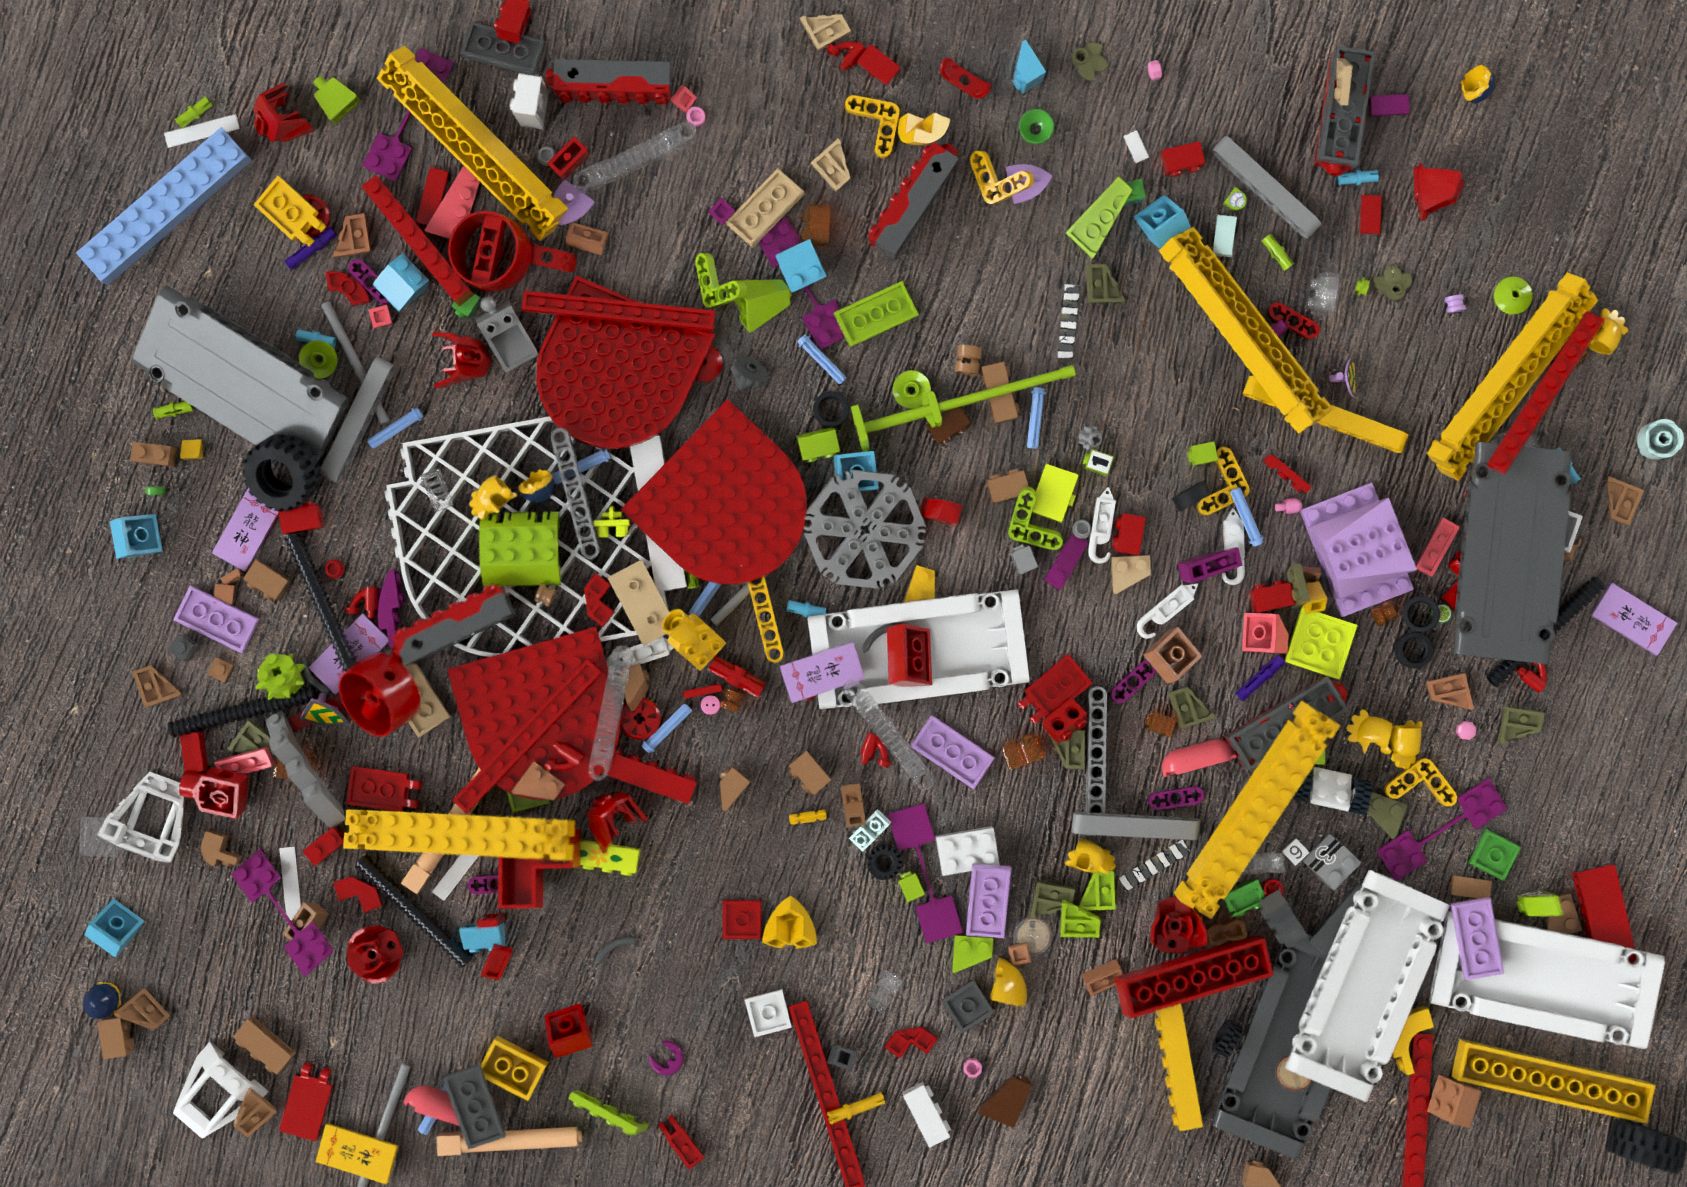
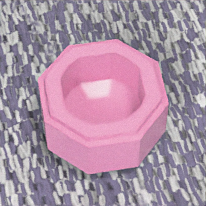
M1158 60L1150 61L1148 64V74L1152 80L1161 79L1162 77L1161 65Z
M1462 721L1457 725L1456 734L1460 739L1470 740L1476 736L1477 728L1472 722Z
M968 1058L964 1062L963 1071L968 1077L976 1078L982 1073V1064L977 1058Z

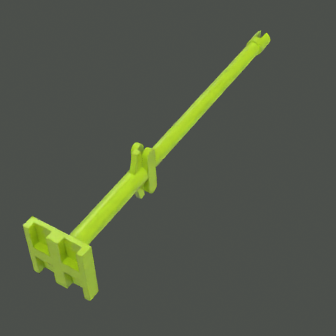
M1070 365L1059 368V370L937 403L935 393L929 391L928 394H922V407L864 423L859 406H851L862 452H868L870 447L867 433L921 418H926L932 428L942 425L940 412L1055 380L1070 378L1076 374L1074 366Z

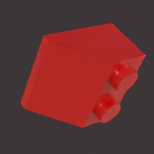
M581 1003L544 1015L548 1044L555 1058L593 1047L590 1029Z

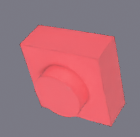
M681 85L670 101L686 113L697 97L689 89Z
M388 305L369 309L374 329L393 324Z

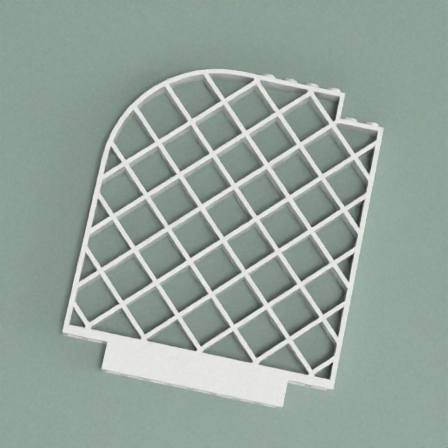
M550 416L402 443L401 456L406 461L404 473L406 479L409 478V481L386 485L385 498L390 503L388 515L389 519L393 520L394 528H391L393 539H396L395 554L400 560L405 588L421 618L430 619L421 605L436 583L458 598L457 601L465 602L467 601L466 597L469 596L482 577L480 566L459 552L475 528L479 530L480 525L478 523L480 519L478 516H474L471 520L452 507L451 503L466 482L479 489L481 485L469 477L486 454L508 468L501 478L505 484L513 473L525 481L528 479L516 468L532 445L554 459V462L547 470L553 474L558 468L556 456L535 442L546 425L553 423ZM537 426L530 437L517 430ZM510 430L527 440L511 465L489 451L499 434ZM491 434L483 446L471 439V437ZM659 435L630 447L633 467H630L609 452L611 459L629 470L613 495L590 480L600 464L590 468L585 476L581 474L584 487L589 483L610 498L595 521L603 520L602 512H608L609 507L614 502L622 507L625 505L617 498L634 474L639 491L665 464L661 437ZM571 437L572 444L574 445L576 440ZM460 439H466L480 449L464 473L442 459L453 442ZM443 443L436 454L424 447ZM416 447L433 457L417 482L411 448ZM564 450L561 452L562 460L565 458L568 451ZM439 462L461 477L445 501L423 487ZM413 486L398 508L395 489ZM576 488L571 496L577 499L581 493L580 490ZM420 490L441 504L426 528L404 514ZM552 495L551 499L563 506L559 512L561 522L568 510L570 511L568 501L564 503ZM527 500L519 512H527L533 501ZM507 503L504 505L509 511L518 512ZM447 509L469 523L454 547H451L431 533ZM576 511V515H577L578 517H584L583 515H581L579 512ZM400 517L422 532L407 555ZM635 523L629 529L627 537H624L621 542L609 534L608 538L618 544V546L602 569L579 554L581 551L579 544L573 550L558 539V544L572 553L561 568V579L576 557L598 571V575L602 578L604 576L608 578L611 575L606 572L624 548L638 559L643 560L648 571L652 567L654 583L667 608L665 591L688 587L684 569L675 563L647 535L650 561L626 546L638 528ZM590 528L588 529V531L586 532V534H585L584 536H589V535H590V533H591V529H590ZM428 537L450 551L434 575L412 560ZM455 556L477 570L462 594L440 580V577ZM408 564L431 579L418 598L412 586ZM562 582L561 585H558L580 600L565 623L562 624L541 609L544 605L543 602L535 605L513 590L515 586H503L508 596L510 594L514 595L533 609L517 632L502 622L496 624L513 636V639L503 653L512 651L518 641H521L526 646L534 645L522 637L537 613H540L561 628L554 639L562 637L565 632L568 634L575 633L568 627L584 604H586L585 594L582 597ZM549 585L548 588H549V589H551V588H554V589H555V587H556L557 585ZM621 603L615 608V613L606 625L599 631L601 642L637 635L636 631H631L615 619L623 608ZM612 623L626 632L603 637ZM484 631L474 635L467 646L460 642L453 645L480 656L492 657L502 654L484 652L473 648Z

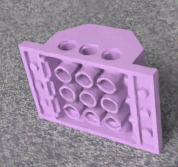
M1373 483L1301 509V516L1320 565L1326 574L1329 588L1341 617L1414 590L1408 573L1416 571V566L1389 498L1379 500Z

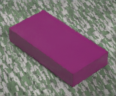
M1409 94L1369 97L1370 117L1408 115L1410 113Z

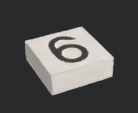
M1296 838L1282 850L1283 854L1295 866L1309 854L1308 850Z

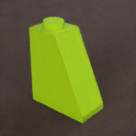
M782 279L737 280L743 281L747 287L746 295L734 301L735 305L738 304V309L741 313L739 315L740 321L749 333L790 305L792 292Z

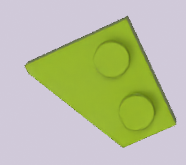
M1109 870L1108 874L1100 871L1093 873L1078 907L1084 910H1116L1114 870Z
M1062 900L1060 936L1099 938L1100 917L1066 900Z
M954 935L952 973L992 958L993 937Z

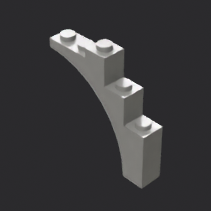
M281 710L271 715L265 721L270 734L268 741L272 753L285 765L288 778L301 790L305 804L331 829L346 819L342 805L327 789L309 763L294 736L286 714Z

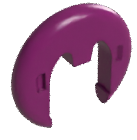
M661 1041L674 1053L676 1060L670 1058L667 1061L669 1067H663L649 1055V1063L656 1073L664 1076L672 1075L681 1068L683 1053L681 1048L674 1042Z

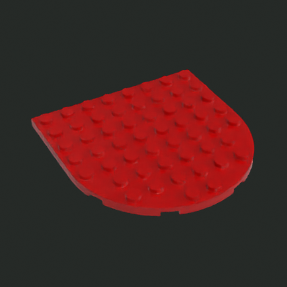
M577 275L566 294L638 302ZM556 315L537 359L536 383L540 399L553 422L559 428L566 429L570 437L581 443L606 449H619L641 444L660 434L679 414L715 339V334L705 330Z
M727 399L621 508V511L675 563L691 575L711 583L734 585L752 582L768 575L789 558L797 547L804 530L803 528L806 523L804 518L807 516V499L801 476L790 458Z
M597 627L447 669L467 743L480 769L501 750L587 659L602 672L500 778L496 785L503 790L522 798L548 800L514 794L512 790L534 761L543 768L550 758L556 759V763L568 762V760L558 755L559 751L553 748L556 741L562 745L564 743L570 745L585 756L578 767L576 766L570 770L550 771L551 774L566 784L555 799L574 794L585 788L604 771L611 761L619 741L621 718L617 696Z

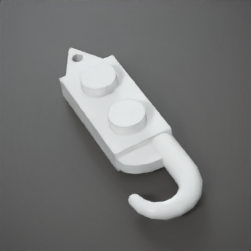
M1109 487L1105 489L1099 498H1096L1088 554L1090 559L1098 564L1107 562L1111 555L1108 552L1104 558L1096 556L1097 544L1108 542L1111 535L1116 500L1113 499Z
M1232 508L1226 520L1223 521L1224 550L1238 547L1243 566L1237 567V577L1235 579H1228L1225 572L1222 573V577L1227 584L1238 585L1242 582L1245 575L1244 524L1234 508Z
M1181 584L1141 617L1137 623L1139 635L1146 639L1156 636V633H1145L1143 630L1144 625L1150 620L1157 624H1164L1194 600L1193 597L1198 584Z
M663 636L645 646L639 644L612 653L606 659L611 675H619V672L614 671L611 667L612 662L623 658L628 666H634L668 656L674 647Z

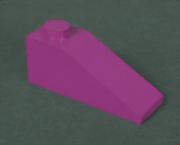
M1072 532L1042 581L1058 591L1061 590L1089 542L1075 537Z
M1238 547L1195 556L1178 562L1182 581L1194 583L1243 566Z

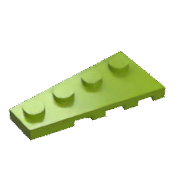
M1120 176L1066 231V234L1092 259L1133 190Z
M579 1090L572 1091L568 1098L573 1101V1105L576 1107L586 1108L590 1110L589 1113L591 1115L605 1118L606 1123L623 1128L622 1131L628 1135L633 1136V1134L647 1131L649 1123L645 1121L642 1124L634 1121V1116L628 1113L627 1115L617 1113V1108L611 1105H600V1100Z

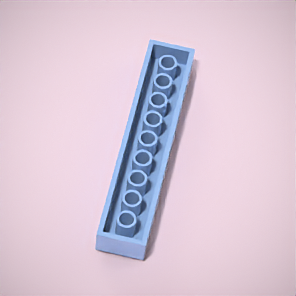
M222 127L219 128L78 250L76 254L101 282L107 285L111 284L252 162V159Z

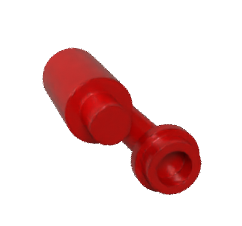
M846 41L836 45L829 44L826 50L835 58L836 55L840 54V50L850 49L842 59L844 62L839 66L845 72L849 67L853 68L865 52L866 48L860 42Z
M365 587L360 590L353 598L349 608H345L346 614H358L360 608L356 607L365 598V610H368V618H375V611L378 610L379 587Z
M1531 663L1533 666L1537 665L1539 675L1529 668L1518 667L1516 672L1521 675L1520 679L1532 689L1540 693L1547 685V672L1544 664Z
M867 733L860 752L862 755L860 763L867 765L869 759H873L875 750L878 747L881 753V759L878 758V765L889 768V765L892 763L889 762L884 741L880 736Z
M556 741L553 748L559 751L558 755L568 760V762L556 763V759L550 758L544 768L547 769V772L551 770H570L576 766L578 767L585 755L566 743L562 745Z

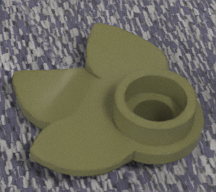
M1089 43L1085 48H1077L1071 55V61L1078 67L1079 75L1088 81H1093L1094 72L1103 71L1108 67L1106 60L1099 55L1103 46L1098 43ZM1082 55L1084 60L1079 61L1077 56Z
M1390 264L1386 268L1384 276L1373 277V283L1379 292L1386 293L1390 300L1397 301L1404 297L1406 289L1411 286L1412 277L1410 273L1401 274L1397 266Z

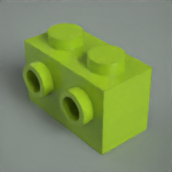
M834 427L796 435L800 456L803 461L813 462L818 460L817 457L825 456V458H829L840 452Z

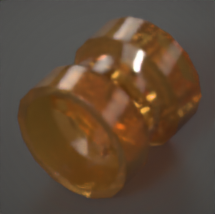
M1389 601L1384 602L1379 608L1375 607L1370 610L1374 621L1379 627L1386 624V621L1397 618V613Z
M726 689L724 693L725 699L721 702L720 707L738 713L740 708L739 702L743 699L744 694Z

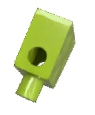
M319 76L313 82L319 89L314 94V97L334 125L361 101L354 92L334 77L327 82L322 76Z

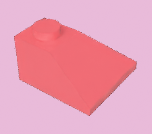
M1244 613L1242 651L1287 654L1288 633L1279 614Z

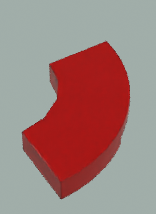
M325 272L330 292L338 291L343 293L349 299L352 306L371 303L367 290L357 279L343 272Z

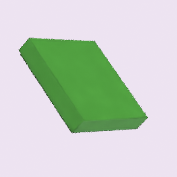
M1485 829L1468 863L1504 881L1521 847Z

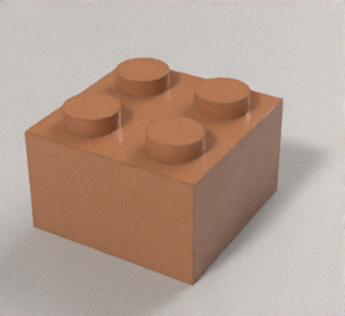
M1179 627L1168 630L1143 654L1167 684L1179 680L1202 657Z
M1438 1075L1427 1112L1452 1124L1470 1128L1481 1091L1456 1079Z

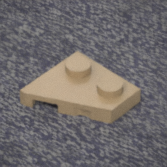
M842 14L800 17V21L817 51L851 33Z
M1337 58V87L1335 88L1334 97L1340 105H1348L1352 65L1345 58Z
M838 138L811 162V165L835 192L850 181L845 156Z
M1150 555L1111 557L1113 594H1117L1151 575Z

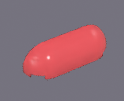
M1212 739L1173 750L1163 760V777L1229 761L1231 758H1237L1236 752L1223 739Z
M422 1085L413 1088L406 1095L404 1104L416 1107L415 1112L459 1125L447 1091Z

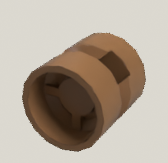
M958 345L956 356L959 360L955 362L954 372L962 375L978 376L980 369L978 360L981 359L982 348L972 345Z

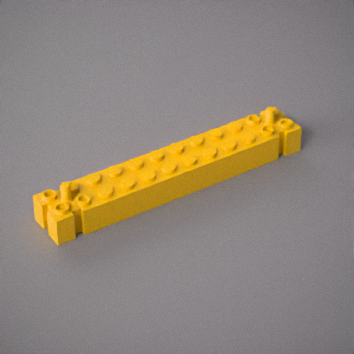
M405 45L391 52L385 62L387 66L381 69L377 79L387 89L391 88L394 91L393 95L523 225L527 223L531 227L529 231L539 241L553 233L559 224L558 221L564 217L569 208L559 198H553L551 196L552 191L422 62L417 63L415 61L416 56Z
M1192 227L1182 234L1180 233L1172 237L1159 250L1165 261L1172 263L1169 266L1170 270L1174 271L1181 279L1187 290L1194 296L1210 320L1219 329L1222 336L1226 338L1245 366L1254 375L1257 382L1261 384L1268 396L1277 405L1283 415L1287 414L1285 421L1290 423L1292 428L1299 434L1332 411L1331 405L1325 397L1321 398L1317 393L1319 391L1211 248L1201 242L1203 238L1198 231Z
M1568 272L1558 283L1557 291H1549L1541 307L1524 326L1516 339L1512 341L1509 348L1489 371L1481 384L1478 385L1475 392L1454 416L1447 428L1443 430L1441 440L1435 439L1432 442L1427 455L1433 462L1437 463L1436 467L1441 473L1457 481L1460 480L1467 471L1466 466L1468 463L1474 462L1476 442L1488 443L1568 341L1583 315L1587 311L1590 312L1598 302L1595 294L1589 291L1590 286L1586 279Z
M1302 700L1293 712L1296 716L1293 722L1287 721L1186 873L1189 877L1186 882L1181 881L1174 892L1180 902L1191 908L1195 907L1200 913L1212 919L1220 907L1217 903L1219 899L1222 898L1224 900L1327 747V744L1324 743L1327 737L1332 739L1340 727L1332 718L1320 711L1318 712Z
M346 809L345 825L350 826L349 833H344L343 848L573 860L574 845L569 844V837H574L575 821Z

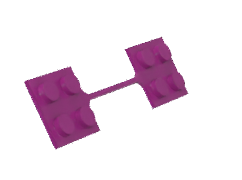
M421 47L415 58L417 63L422 62L443 84L454 65V62ZM409 110L396 136L388 137L378 132L362 167L394 182L397 181L412 150L411 147L399 141L412 114Z
M787 217L779 221L758 243L771 266L775 268L779 265L775 255L801 243V240ZM805 286L804 289L815 308L812 312L803 316L802 320L821 351L845 338L833 314L840 310L835 299L823 306L818 305L808 287Z
M1490 778L1485 779L1457 798L1463 809L1461 815L1420 842L1415 841L1410 831L1407 830L1376 850L1394 881L1397 882L1426 863L1427 859L1421 851L1422 845L1461 819L1468 818L1474 829L1477 830L1507 810Z
M922 803L889 813L888 818L891 821L890 825L898 851L911 847L917 850L931 898L929 902L915 906L925 942L929 943L963 933L952 895L941 899H936L933 896L920 853V846L922 844L935 840L925 804Z
M261 849L255 852L231 874L251 903H254L263 894H267L293 929V939L283 948L304 977L334 952V949L313 921L303 930L298 931L270 892L271 887L281 879V876Z

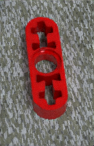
M1274 303L1268 308L1267 314L1272 321L1278 322L1283 318L1282 315L1274 316L1272 309L1278 307L1281 314L1289 313L1285 317L1284 322L1290 331L1307 340L1318 336L1320 328L1316 322L1281 303ZM1290 316L1298 318L1297 326L1289 324L1288 319ZM1303 321H1304L1305 324H1304L1303 326H1305L1306 328H1309L1310 326H1312V327H1313L1312 330H1313L1315 333H1311L1310 335H1308V334H1307V332H1308L1307 329L1302 328L1301 331H1300V330H1298V328L1301 327V325H1302V323H1303Z

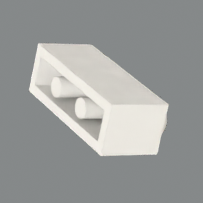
M921 1082L902 1092L929 1148L950 1138L949 1131H951L947 1120H942L940 1116L942 1110L938 1102L934 1104L931 1098L934 1095L929 1085L925 1086Z

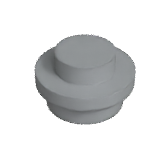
M542 147L537 154L538 161L542 165L548 166L547 162L556 152L551 147Z
M1078 520L1074 523L1072 532L1075 537L1085 539L1091 534L1092 528L1088 521Z

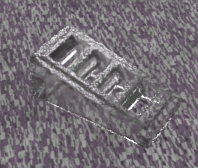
M440 469L420 475L435 512L454 506ZM437 476V480L428 482V479ZM440 483L441 487L431 489L432 486ZM441 491L444 492V494L434 497V494ZM444 498L447 499L446 502L437 505V501Z

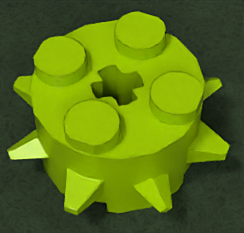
M292 653L289 656L270 654L260 665L259 669H257V677L260 682L255 687L257 690L266 689L268 700H271L273 697L280 699L286 697L288 699L291 697V693L295 694L301 685L304 684L301 672L306 666L305 664H295Z

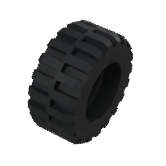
M272 435L254 446L246 454V459L243 461L245 469L242 470L243 477L246 479L244 481L245 486L249 487L251 496L254 495L257 498L256 501L260 504H265V507L268 509L274 508L275 511L280 512L283 510L286 512L292 511L309 500L320 486L319 482L322 475L319 473L321 471L320 464H317L316 461L318 458L316 454H312V449L308 445L305 446L304 442L299 438L295 440L294 436ZM271 459L282 462L290 470L293 477V486L285 485L275 477L271 468Z
M1615 1118L1612 1121L1605 1144L1606 1150L1613 1154L1677 1175L1682 1171L1687 1153L1686 1141L1619 1118Z

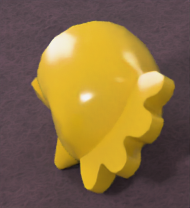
M1604 308L1600 312V317L1605 319L1604 324L1588 348L1600 354L1610 355L1616 350L1621 336L1628 332V328L1624 326L1625 319L1623 317L1618 318L1617 310L1609 312L1607 308Z
M493 475L481 484L478 491L471 494L473 498L469 503V506L473 508L471 514L483 520L489 513H499V509L511 499L517 497V493H512L511 489L499 477Z
M1364 709L1360 710V716L1353 715L1351 717L1353 725H1347L1346 730L1351 733L1348 737L1349 742H1359L1364 754H1366L1370 743L1378 745L1382 753L1391 754L1392 750L1388 747L1393 723L1383 718L1369 716L1368 712Z
M1409 720L1405 725L1392 726L1390 746L1393 753L1391 760L1395 761L1396 767L1409 769L1411 764H1415L1416 755L1419 754L1421 746V728L1423 724L1421 721H1418L1416 725L1412 720Z
M1079 838L1076 849L1068 853L1070 860L1065 862L1066 866L1089 873L1100 871L1108 874L1109 870H1114L1116 866L1114 863L1115 857L1110 855V850L1102 849L1098 844Z

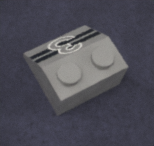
M1330 834L1302 860L1332 890H1335L1361 864L1345 846Z

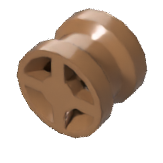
M541 584L536 593L535 601L538 603L543 602L546 606L550 607L555 597L556 589H549L546 585Z

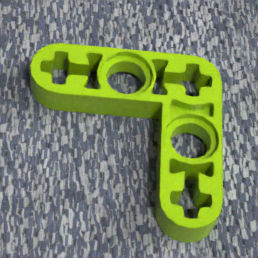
M699 253L695 260L702 300L707 308L720 307L741 299L746 295L747 287L743 281H731L719 286L713 256L710 253ZM708 276H709V278H710V284H709V285L707 284V277H708ZM724 290L726 291V298H725V299L723 298V291H724Z
M1023 487L1018 494L1008 531L1010 538L1038 547L1058 550L1063 542L1060 532L1029 524L1036 501V492L1031 487ZM1026 493H1030V497L1028 498L1027 505H1025V504H1024V498H1025V496H1023V495H1026ZM1021 509L1026 510L1028 515L1020 518L1017 515V511ZM1016 527H1019L1021 531L1018 534L1014 533ZM1026 529H1028L1027 537H1024ZM1032 532H1039L1041 537L1037 540L1030 537ZM1044 534L1047 535L1046 542H1043ZM1053 537L1057 538L1055 544L1051 543Z

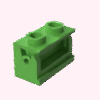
M1252 878L1233 887L1223 902L1229 915L1238 918L1245 915L1246 911L1251 908L1254 910L1260 908L1259 901L1265 898V894L1258 879Z

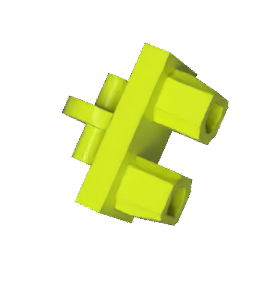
M610 506L609 512H602V518H609L610 520L594 521V527L597 528L599 538L609 537V527H616V537H627L628 526H631V522L629 519L615 520V518L622 517V512H615L614 506Z

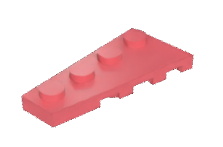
M465 166L462 167L424 232L450 240L456 225L463 218L470 215L480 181Z

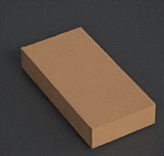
M1452 875L1450 894L1477 899L1490 897L1492 881Z

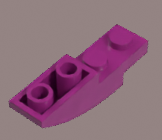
M396 569L389 570L385 578L378 606L379 630L387 629L389 648L394 646L392 636L397 635L395 631L398 630L397 623H400L399 613L395 609L403 608L402 603H405L404 593L400 591L402 576Z

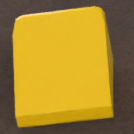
M202 439L182 440L180 459H203Z

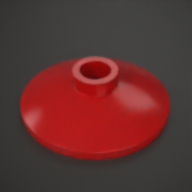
M713 346L710 347L705 358L707 364L701 367L695 381L710 382L720 374L723 361L721 354Z

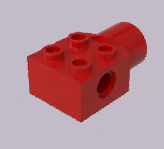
M215 767L210 768L205 774L186 770L180 780L179 794L182 797L195 799L200 811L237 819L246 810L249 775Z

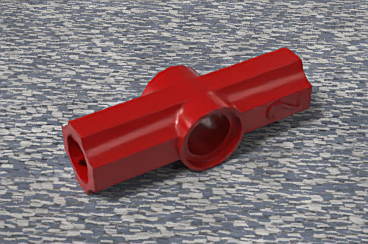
M717 655L708 668L710 672L724 678L729 684L738 689L742 688L757 698L766 685L764 681L750 675L745 669L736 664L733 665Z

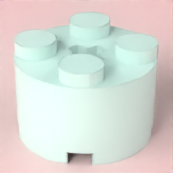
M1661 419L1641 427L1637 437L1640 453L1654 460L1675 455L1681 449L1684 442L1681 428L1675 422L1668 419Z

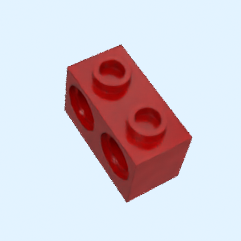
M1071 697L1042 720L1044 730L1060 744L1062 741H1067L1077 729H1082L1087 724L1088 718L1087 713ZM1072 714L1078 715L1076 718H1070L1069 716ZM1062 726L1063 729L1056 730L1055 727Z

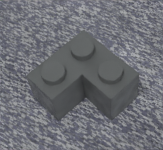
M1279 890L1259 901L1263 908L1259 911L1270 929H1276L1277 933L1274 935L1280 944L1284 942L1289 949L1308 937Z

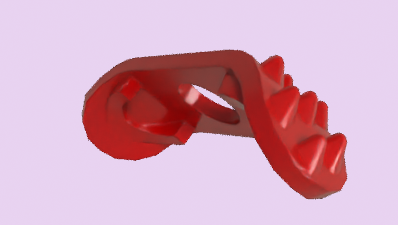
M946 57L941 62L940 73L943 78L970 96L982 99L991 91L992 85L990 82H985L958 66L952 58ZM967 76L970 79V83L962 85L959 82V78Z
M531 244V264L570 273L576 268L577 260L574 254ZM545 252H550L553 256L552 261L549 263L542 261V255Z

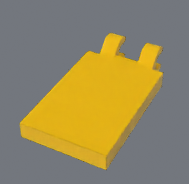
M278 175L254 203V206L292 241L296 242L299 239L309 247L314 242L306 234L311 226L317 230L319 229L321 232L327 227L316 218L319 212Z

